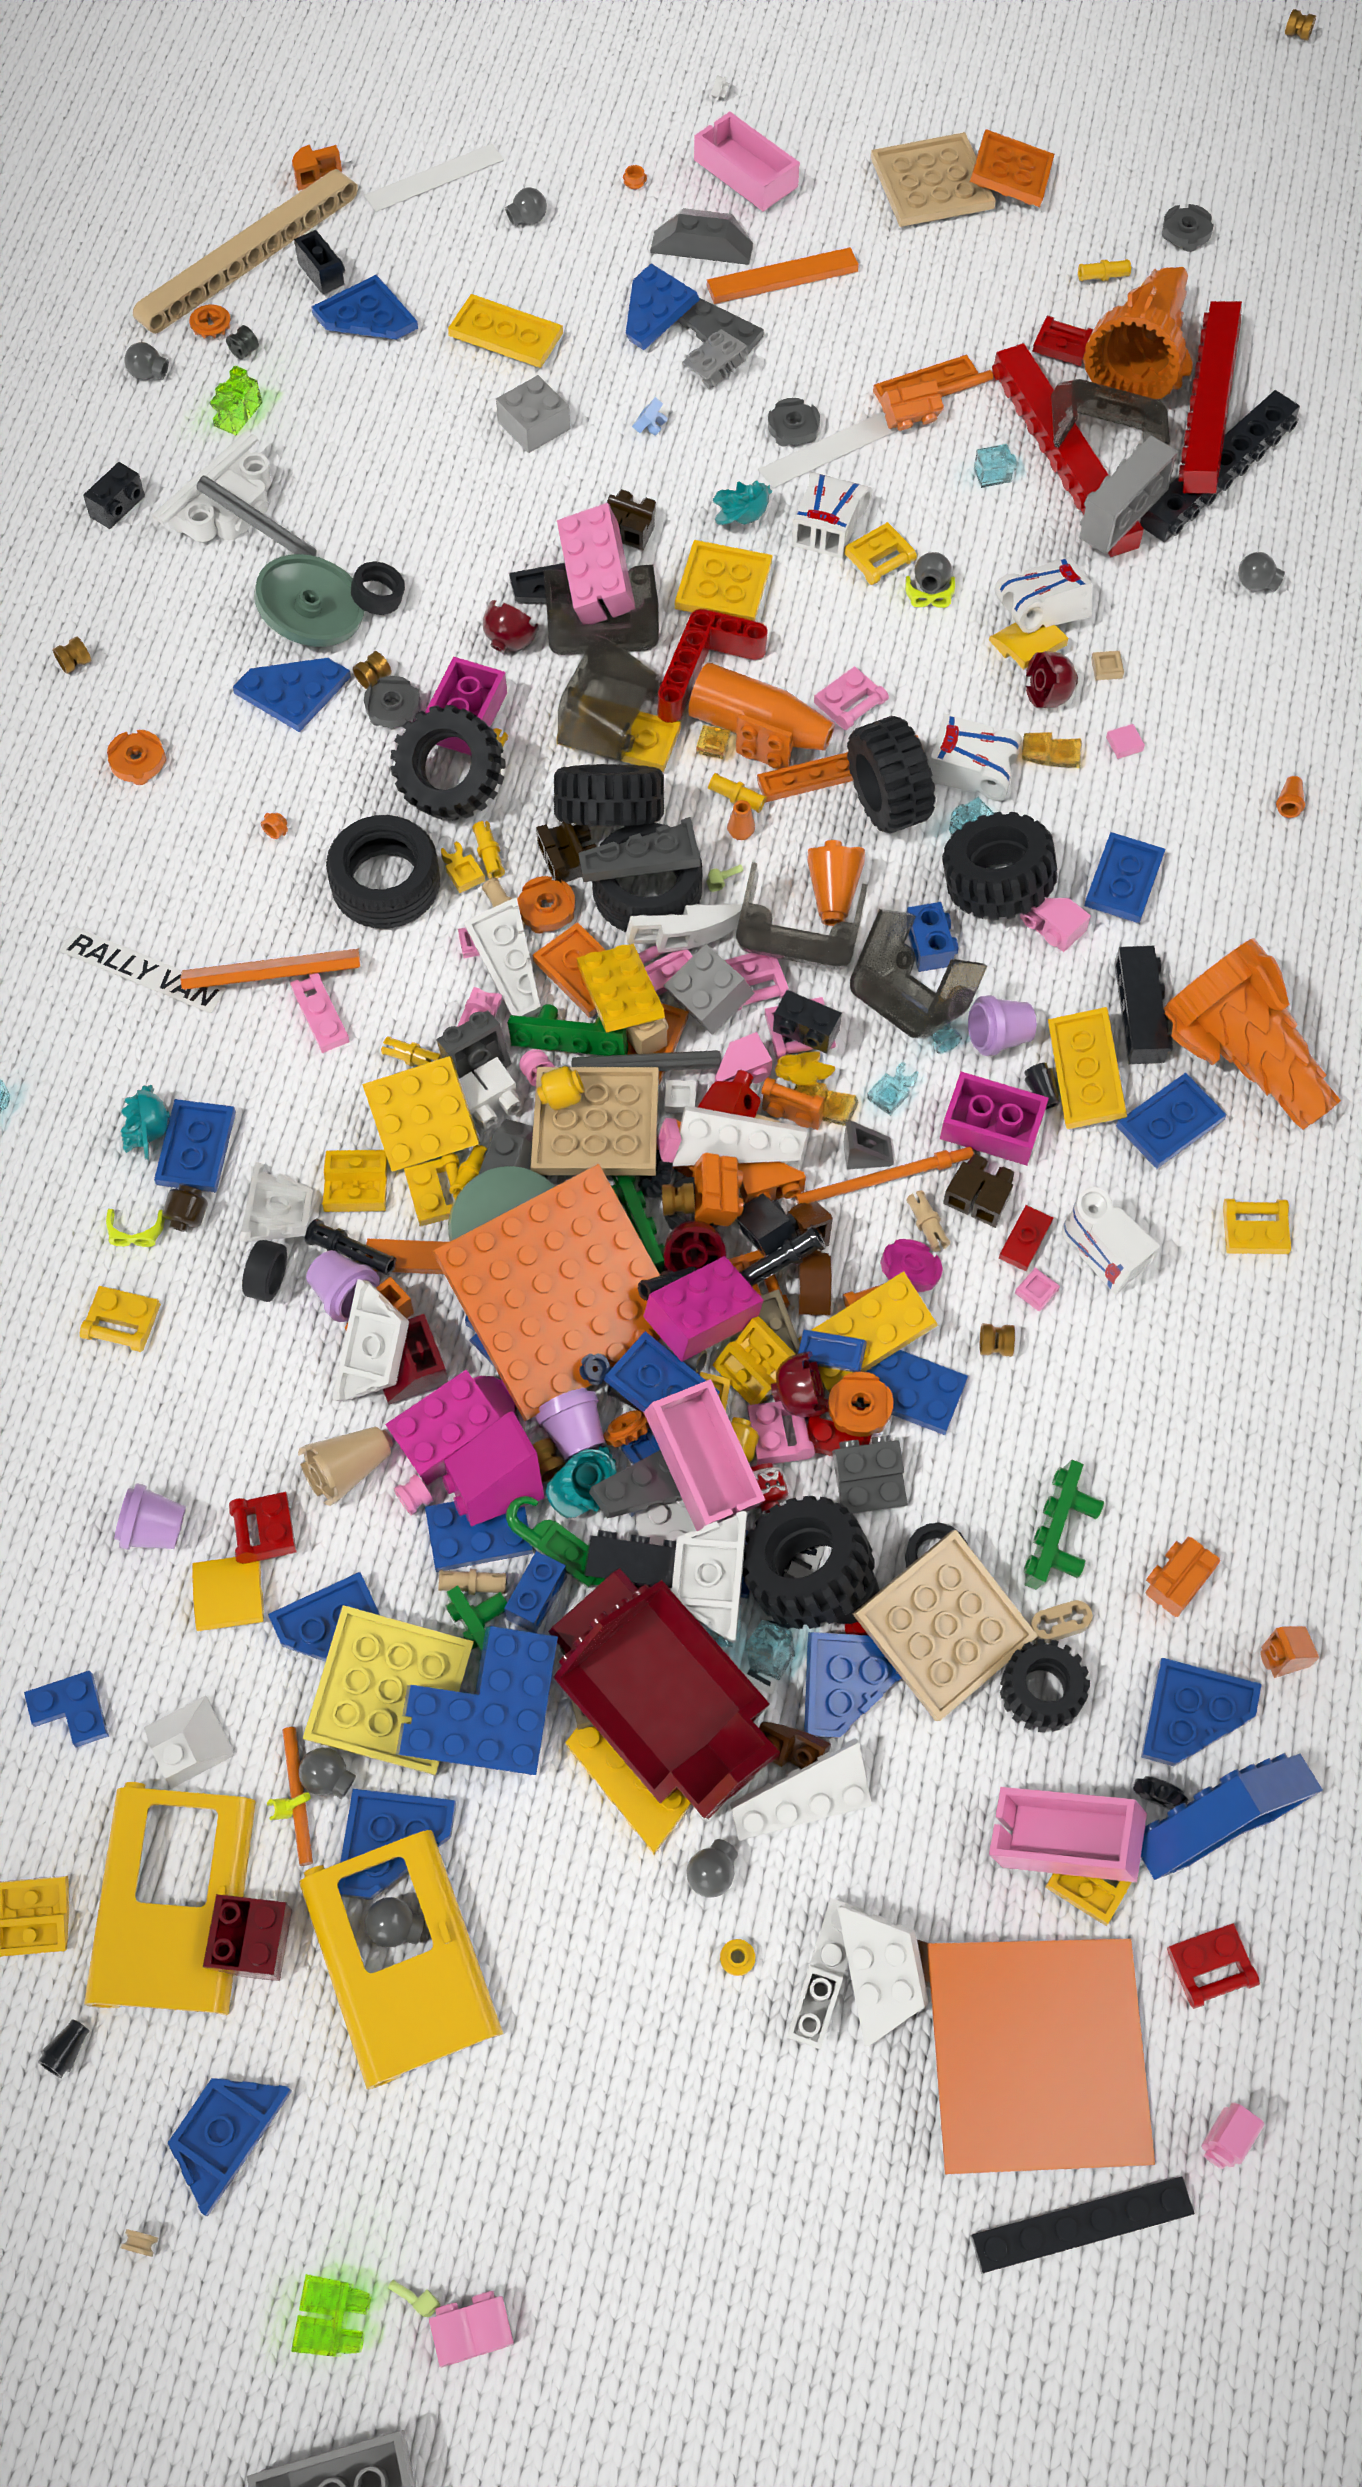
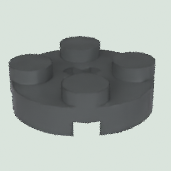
M1189 204L1188 208H1180V205H1176L1170 208L1164 216L1162 237L1172 244L1182 247L1187 252L1195 251L1198 246L1204 245L1211 238L1214 223L1212 224L1211 222L1212 216L1206 209L1198 205Z
M786 398L777 402L772 411L770 409L768 413V430L779 446L812 443L816 440L820 428V413L813 404L810 407L804 404L803 399ZM795 419V422L798 423H790V420Z
M386 676L380 678L379 683L373 687L370 685L364 694L366 713L370 718V722L375 726L387 728L402 727L407 720L413 723L415 714L420 711L419 691L404 677ZM393 698L396 699L397 704H394V705L386 704V703L390 702L391 699H393Z

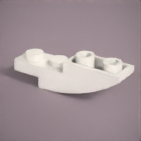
M743 904L686 905L683 915L630 916L626 931L627 944L656 943L658 953L686 950L708 944L729 934L738 927L744 909Z
M830 1898L787 2033V2038L820 2050L848 1964L838 1907L848 1903L834 1898ZM853 1907L854 1910L864 1913L865 1909Z

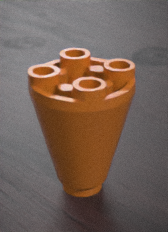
M828 840L825 841V846L808 849L807 863L822 924L840 926L845 923V918L848 917L865 862L864 848L842 846L841 841Z

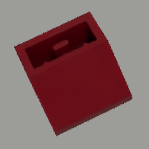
M425 1314L407 1319L409 1325L396 1385L383 1389L388 1405L437 1388L448 1382L446 1368Z
M216 1894L203 1968L245 1978L280 1981L292 1914L291 1907L287 1902Z

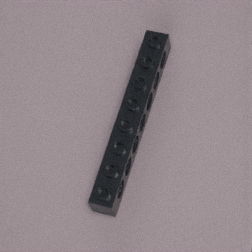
M1275 389L1225 434L1217 492L1183 493L1184 482H1179L1178 476L1169 484L1168 490L1141 517L1140 524L1143 529L1164 543L1172 535L1177 536L1189 520L1193 521L1199 515L1204 506H1210L1222 490L1226 491L1231 486L1236 477L1243 476L1254 461L1258 462L1264 456L1268 448L1271 446L1275 447L1286 432L1290 433L1296 427L1299 421L1297 415L1300 405Z

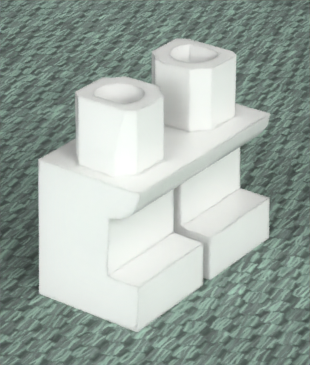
M498 1057L475 1069V1076L470 1072L459 1079L473 1123H477L485 1131L494 1127L498 1122L494 1112L503 1108L508 1116H512L522 1109L521 1101L517 1095L516 1083Z

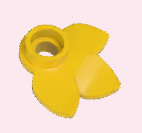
M819 1051L805 1052L798 1055L780 1057L777 1060L775 1073L786 1081L807 1086L816 1084L817 1080H823L831 1076L835 1071V1066L819 1062Z

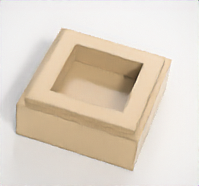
M1120 650L1092 652L1091 661L1095 681L1123 679L1124 669Z

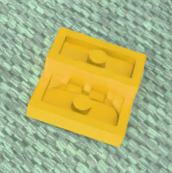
M1016 622L989 637V641L1004 658L1011 656L1023 670L1028 667L1029 661L1035 653L1044 651L1056 652L1067 646L1069 639L1055 625L1049 627L1042 625L1035 632L1025 633Z
M327 1150L323 1172L325 1179L322 1202L323 1211H386L388 1159L385 1150Z
M758 1316L751 1319L735 1341L727 1344L712 1366L724 1378L731 1379L730 1385L750 1405L762 1404L772 1395L771 1383L776 1382V1372L780 1364L788 1357L795 1355V1353Z
M235 1557L192 1563L194 1615L197 1631L264 1622L261 1561L241 1564L236 1561Z
M68 1875L0 1881V1957L66 1951L69 1924Z

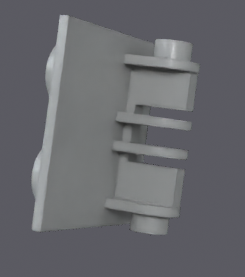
M720 329L718 332L713 333L703 345L691 351L689 356L682 361V364L703 377L702 381L709 389L711 386L715 387L723 380L722 375L724 377L728 376L724 366L730 372H733L734 368L736 369L746 361L748 352L745 348L747 346Z

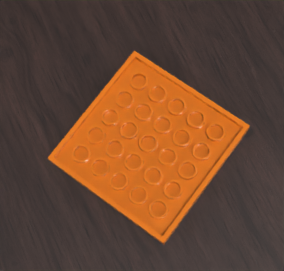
M599 1164L432 1252L524 1421L535 1417L540 1412L539 1407L549 1400L569 1391L587 1388L592 1385L588 1380H584L579 1372L584 1356L588 1354H602L608 1359L612 1369L645 1331L657 1341L660 1338L643 1317L648 1300H643L638 1292V1283L641 1280L658 1277L660 1274ZM593 1366L592 1370L597 1372L598 1368Z

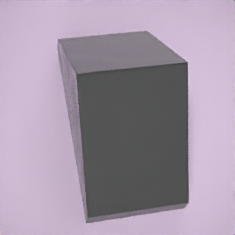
M852 1120L846 1122L843 1145L847 1170L890 1167L894 1165L891 1138Z

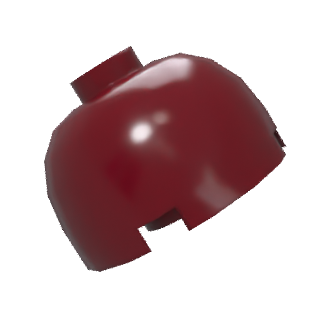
M497 600L490 601L483 616V631L485 636L492 641L490 646L501 653H505L506 650L515 652L529 646L539 630V625L536 623L533 627L529 623L531 617L509 604L503 602L502 606L499 607L495 606Z
M1052 651L1037 652L1029 661L1026 677H1031V686H1026V692L1033 706L1037 708H1053L1067 702L1078 683V675L1072 661L1064 654Z
M687 1221L676 1226L667 1236L663 1249L665 1266L667 1270L669 1269L673 1272L690 1266H694L698 1270L724 1256L726 1257L725 1243L719 1232L710 1224L701 1221Z
M811 1351L795 1354L785 1359L776 1372V1382L771 1383L775 1402L781 1401L787 1412L799 1417H814L826 1413V1405L820 1406L818 1397H825L817 1362H809V1359L813 1356Z

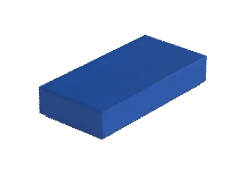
M804 1329L798 1354L811 1351L813 1356L809 1359L810 1363L817 1362V1365L821 1367L860 1372L867 1342L863 1339Z

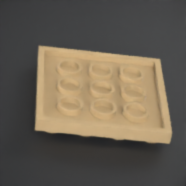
M965 132L871 150L872 163L899 227L995 208L996 200L991 189L982 188L970 182L976 155Z
M537 1067L531 1155L532 1171L540 1175H578L599 1164L605 1175L656 1176L659 1067H569L572 1071H578L585 1092L581 1094L579 1103L557 1111L553 1110L548 1103L542 1104L537 1093V1087L541 1086V1076L544 1073L560 1067Z
M957 1530L950 1531L853 1613L857 1621L935 1721H941L1008 1663L1017 1649L1021 1650L1024 1644L1032 1642L1038 1637Z

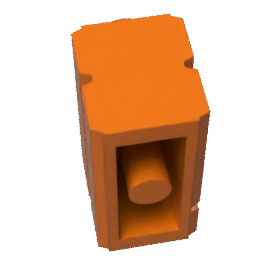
M935 379L888 390L881 397L880 401L888 428L898 427L899 431L911 428L915 422L922 421L923 424H929L936 421L944 408Z
M704 1153L695 1163L696 1221L729 1226L737 1216L742 1214L744 1201L743 1198L739 1197V1188L742 1184L743 1172L738 1170L737 1157L724 1155L720 1157L718 1154Z
M1189 1536L1182 1544L1176 1541L1165 1555L1169 1559L1167 1564L1163 1568L1157 1565L1146 1579L1150 1583L1145 1592L1146 1595L1158 1605H1162L1166 1611L1177 1618L1221 1561L1219 1557Z

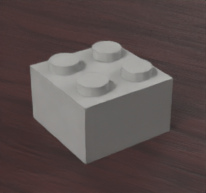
M539 375L496 398L498 423L527 453L534 451L571 429L569 405Z
M707 944L663 985L674 1000L688 1011L711 1035L754 994L746 980Z

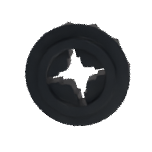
M659 1150L656 1153V1176L638 1175L640 1177L638 1187L641 1188L644 1196L651 1199H656L662 1195V1185L670 1184L673 1175V1163L663 1162Z
M1145 1776L1143 1779H1135L1133 1790L1141 1798L1150 1801V1803L1171 1810L1182 1803L1187 1805L1189 1801L1180 1788L1169 1782Z

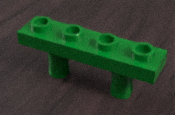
M545 1004L537 1018L511 1015L507 1022L511 1046L603 1056L627 1055L629 1051L626 1028L606 1033L599 1015L594 1023L557 1020L559 1016L557 1014L558 1009L554 1005Z
M611 1175L614 1184L611 1185L621 1205L623 1204L629 1220L658 1273L661 1274L665 1271L663 1243L658 1244L654 1235L657 1234V1229L653 1218H647L643 1210L646 1208V1202L642 1192H636L633 1183L636 1182L635 1175Z
M1073 1459L1063 1468L1059 1467L1054 1475L1052 1485H1055L1056 1488L1053 1496L1048 1497L1043 1508V1514L1047 1516L1044 1525H1040L1035 1533L1033 1543L1037 1544L1034 1555L1031 1554L1028 1557L1023 1572L1027 1574L1024 1585L1035 1590L1046 1583L1051 1568L1075 1578L1080 1577L1086 1560L1060 1550L1058 1545L1068 1512L1072 1509L1097 1519L1104 1506L1103 1500L1078 1491L1077 1484L1084 1464Z
M457 1585L446 1592L449 1603L445 1607L453 1621L456 1623L460 1620L466 1631L462 1633L464 1639L474 1641L471 1650L477 1648L482 1655L485 1624L505 1612L504 1608L507 1601L502 1593L498 1592L474 1607L473 1604L470 1605Z

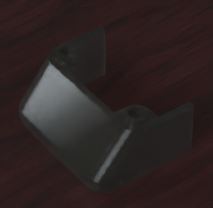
M1082 379L1060 382L1051 394L1054 447H1060L1077 421L1078 413L1140 429L1143 434V443L1152 435L1163 443L1170 444L1168 411L1164 403L1158 399Z
M752 862L736 931L738 946L743 951L835 970L848 967L852 962L859 940L867 902L868 884L862 883L854 923L839 922L832 927L829 935L773 925L771 911L765 906L753 904L759 873L758 863Z
M879 909L851 975V992L909 1037L926 1039L967 1012L988 966L979 962L951 959L935 993L910 975L915 964V953L905 941L916 916L911 913Z

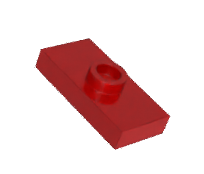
M1025 1205L998 1259L1027 1272L1054 1218Z

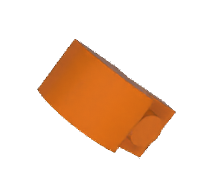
M309 144L300 148L292 159L298 191L307 188L334 169L342 172L337 145L312 151Z

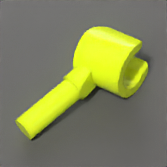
M305 1792L291 1799H269L267 1806H274L275 1809L274 1815L270 1816L269 1819H289L292 1816L293 1809L309 1801L311 1795Z

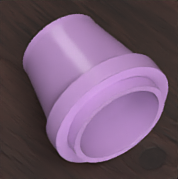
M992 995L978 997L970 1008L968 1015L969 1036L973 1046L984 1056L997 1055L1001 1050L1031 1042L1036 1034V1015L1033 1007L1028 1002L1002 1000Z
M333 1250L319 1255L310 1265L306 1275L307 1282L323 1302L325 1312L336 1322L349 1321L357 1279L369 1281L375 1288L380 1285L379 1276L371 1267L364 1264L359 1265Z
M586 1388L572 1390L549 1400L539 1407L540 1412L535 1417L539 1427H544L565 1461H568L573 1455L583 1450H598L599 1446L603 1447L606 1444L596 1405L599 1400L594 1391H587Z
M136 1483L134 1489L128 1488L125 1494L114 1540L120 1541L119 1548L130 1550V1547L175 1549L186 1506L148 1490L147 1485Z

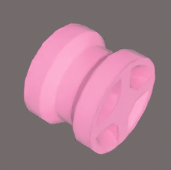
M532 1049L526 1052L519 1062L521 1072L527 1077L529 1083L535 1087L537 1066L555 1067L548 1059V1056L539 1049Z
M417 1474L410 1477L409 1482L404 1486L398 1485L393 1488L399 1501L410 1515L417 1512V1508L420 1505H428L433 1501L431 1494Z

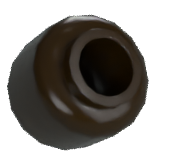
M179 1185V1188L169 1191L162 1214L166 1220L171 1222L170 1228L187 1233L189 1227L198 1228L201 1226L208 1202L203 1197V1191L190 1186Z

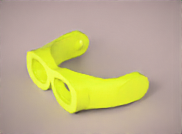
M906 576L905 591L911 600V605L914 607H926L932 603L937 608L948 607L955 593V577L950 578V588L936 594H928L912 587L910 576Z
M108 1208L106 1226L109 1243L122 1247L129 1246L131 1243L140 1247L154 1246L156 1239L164 1228L165 1218L162 1214L163 1210L158 1211L157 1221L154 1226L141 1233L129 1235L113 1227L114 1209Z

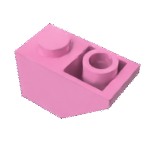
M1045 898V901L1039 907H1032L1031 912L1023 915L1021 913L1020 918L1027 927L1035 929L1044 936L1050 945L1058 947L1061 951L1065 952L1087 931L1091 915L1069 898Z
M757 1032L729 1043L715 1076V1082H732L738 1070L750 1073L754 1077L752 1083L755 1084L763 1082L771 1075L772 1059Z

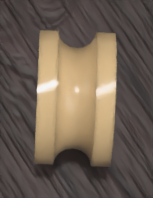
M126 2229L125 2234L128 2238L125 2243L121 2244L120 2248L153 2257L154 2252L151 2247L154 2243L158 2242L159 2238Z

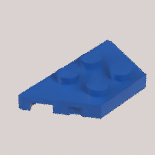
M211 2078L167 2143L174 2158L177 2159L182 2175L187 2185L190 2186L199 2205L198 2208L203 2215L209 2216L291 2094L292 2090L281 2085L273 2086L254 2082Z

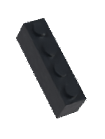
M1154 945L1119 947L1114 964L1128 1065L1164 1063L1168 1052L1172 1051L1173 1038L1171 1034H1167L1166 1026L1169 1023V1019L1164 1014L1165 1010L1163 1009L1162 1000L1165 998L1164 982L1159 980L1161 958L1156 957Z
M598 1530L597 1536H589L584 1568L585 1576L606 1579L620 1568L632 1583L655 1585L662 1580L668 1588H672L677 1541L663 1540V1546L650 1544V1537L631 1535L630 1541L617 1539V1532Z

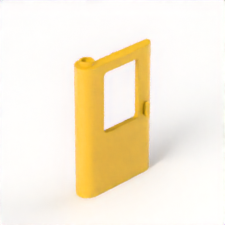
M125 1782L124 1787L118 1788L116 1791L84 2005L110 2009L129 2006L228 2015L233 1975L203 1968L216 1894L244 1897L256 1801L239 1796L145 1789L146 1785L143 1783ZM153 1805L211 1809L218 1813L207 1901L202 1907L141 1903L136 1900L149 1808Z
M432 1830L413 1834L326 1869L324 1865H319L304 1872L305 1877L299 1881L367 2090L385 2085L398 2079L403 2073L503 2034ZM401 1857L405 1860L433 1941V1947L425 1953L380 1971L368 1973L365 1970L338 1889V1883L345 1877Z

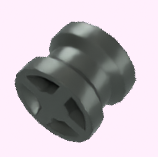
M245 325L239 327L236 334H230L226 337L229 350L240 360H243L249 351H254L259 347L257 337Z

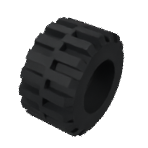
M1037 1639L1034 1645L1028 1642L1023 1645L1021 1650L1017 1649L1006 1665L1000 1685H1002L1000 1696L1001 1699L1006 1700L1004 1708L1007 1712L1012 1710L1014 1713L1012 1719L1016 1723L1020 1719L1026 1722L1024 1728L1028 1730L1036 1726L1038 1727V1732L1045 1733L1048 1728H1051L1052 1732L1060 1730L1062 1725L1068 1726L1077 1717L1089 1694L1087 1692L1090 1688V1680L1086 1679L1089 1671L1087 1666L1081 1667L1082 1658L1078 1653L1074 1657L1070 1654L1072 1648L1067 1644L1062 1649L1058 1647L1059 1641L1052 1639L1049 1644H1045L1044 1639ZM1039 1670L1053 1674L1062 1685L1063 1697L1056 1701L1038 1699L1028 1689L1026 1676L1031 1672Z

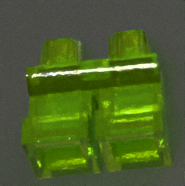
M233 366L229 371L230 378L226 383H219L215 388L216 395L209 403L217 411L216 415L212 418L214 427L236 436L248 422V418L252 417L263 402L258 381L248 377L247 370Z
M306 2274L299 2311L332 2316V2319L298 2315L291 2352L341 2357L342 2353H362L365 2332L346 2329L349 2312L368 2315L372 2294L354 2288L352 2283Z

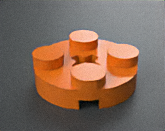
M137 730V733L129 735L127 731L117 735L107 748L108 763L112 773L119 779L133 782L135 785L146 784L150 778L160 772L166 762L165 752L160 739L155 734L146 730ZM139 753H142L141 757L138 759H132L130 756L132 754L138 755Z
M541 876L531 879L522 887V892L517 898L521 919L533 932L540 934L545 931H554L564 927L574 919L575 895L572 888L566 882L561 880L560 883L559 881L552 880L550 876ZM547 900L548 903H554L548 908L541 907V901Z
M852 1372L845 1375L841 1381L832 1387L829 1394L828 1411L837 1430L858 1437L870 1436L884 1430L885 1425L891 1418L894 1402L891 1390L879 1381V1377L868 1372ZM857 1398H864V1403L870 1404V1407L865 1408L864 1411L857 1410L856 1407L852 1406V1403L857 1402Z

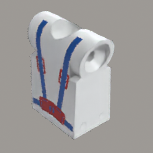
M810 471L809 484L793 518L791 546L843 559L845 546L849 544L857 524V519L864 514L871 501L872 487Z
M1071 556L1024 570L1022 575L1017 573L1006 574L999 578L995 584V595L1008 612L1012 614V618L1025 633L1035 632L1042 625L1049 627L1092 617V582Z
M944 713L929 763V768H931L933 783L974 793L979 791L985 797L995 801L1005 799L1011 781L1010 766L1017 759L1022 736L1015 730L1000 729L995 731L991 726Z
M1089 1187L1081 1192L1073 1205L1072 1211L1064 1221L1061 1230L1065 1241L1079 1249L1078 1254L1115 1295L1147 1268L1161 1247L1120 1207H1114L1110 1196L1103 1189L1097 1187Z

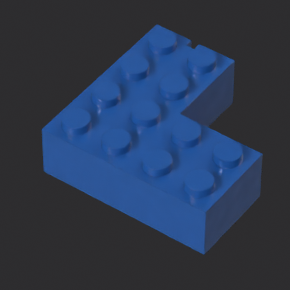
M494 1626L486 1627L475 1694L407 1685L402 1716L412 1717L411 1724L401 1723L396 1755L536 1775L558 1637Z
M1283 1753L1272 1760L1268 1758L1257 1765L1253 1763L1240 1771L1236 1769L1220 1778V1784L1213 1788L1209 1786L1193 1796L1195 1800L1187 1805L1182 1803L1168 1811V1817L1161 1821L1158 1819L1146 1825L1141 1858L1153 1879H1160L1191 1866L1237 1836L1275 1821L1322 1792V1787L1301 1753L1291 1757H1287Z

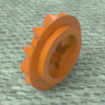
M203 305L194 310L189 319L190 327L195 335H202L204 339L208 336H213L215 339L217 334L225 335V330L230 329V314L224 307L219 305ZM208 318H211V321L214 323L213 325L208 324Z
M629 1411L614 1419L608 1425L603 1437L608 1446L620 1447L623 1444L628 1445L630 1442L638 1440L641 1435H645L650 1425L642 1411Z

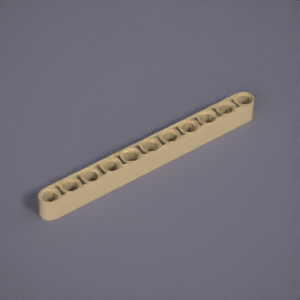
M338 169L330 171L138 301L133 308L134 319L153 334L161 332L290 244L294 239L300 237L350 203L357 194V184Z

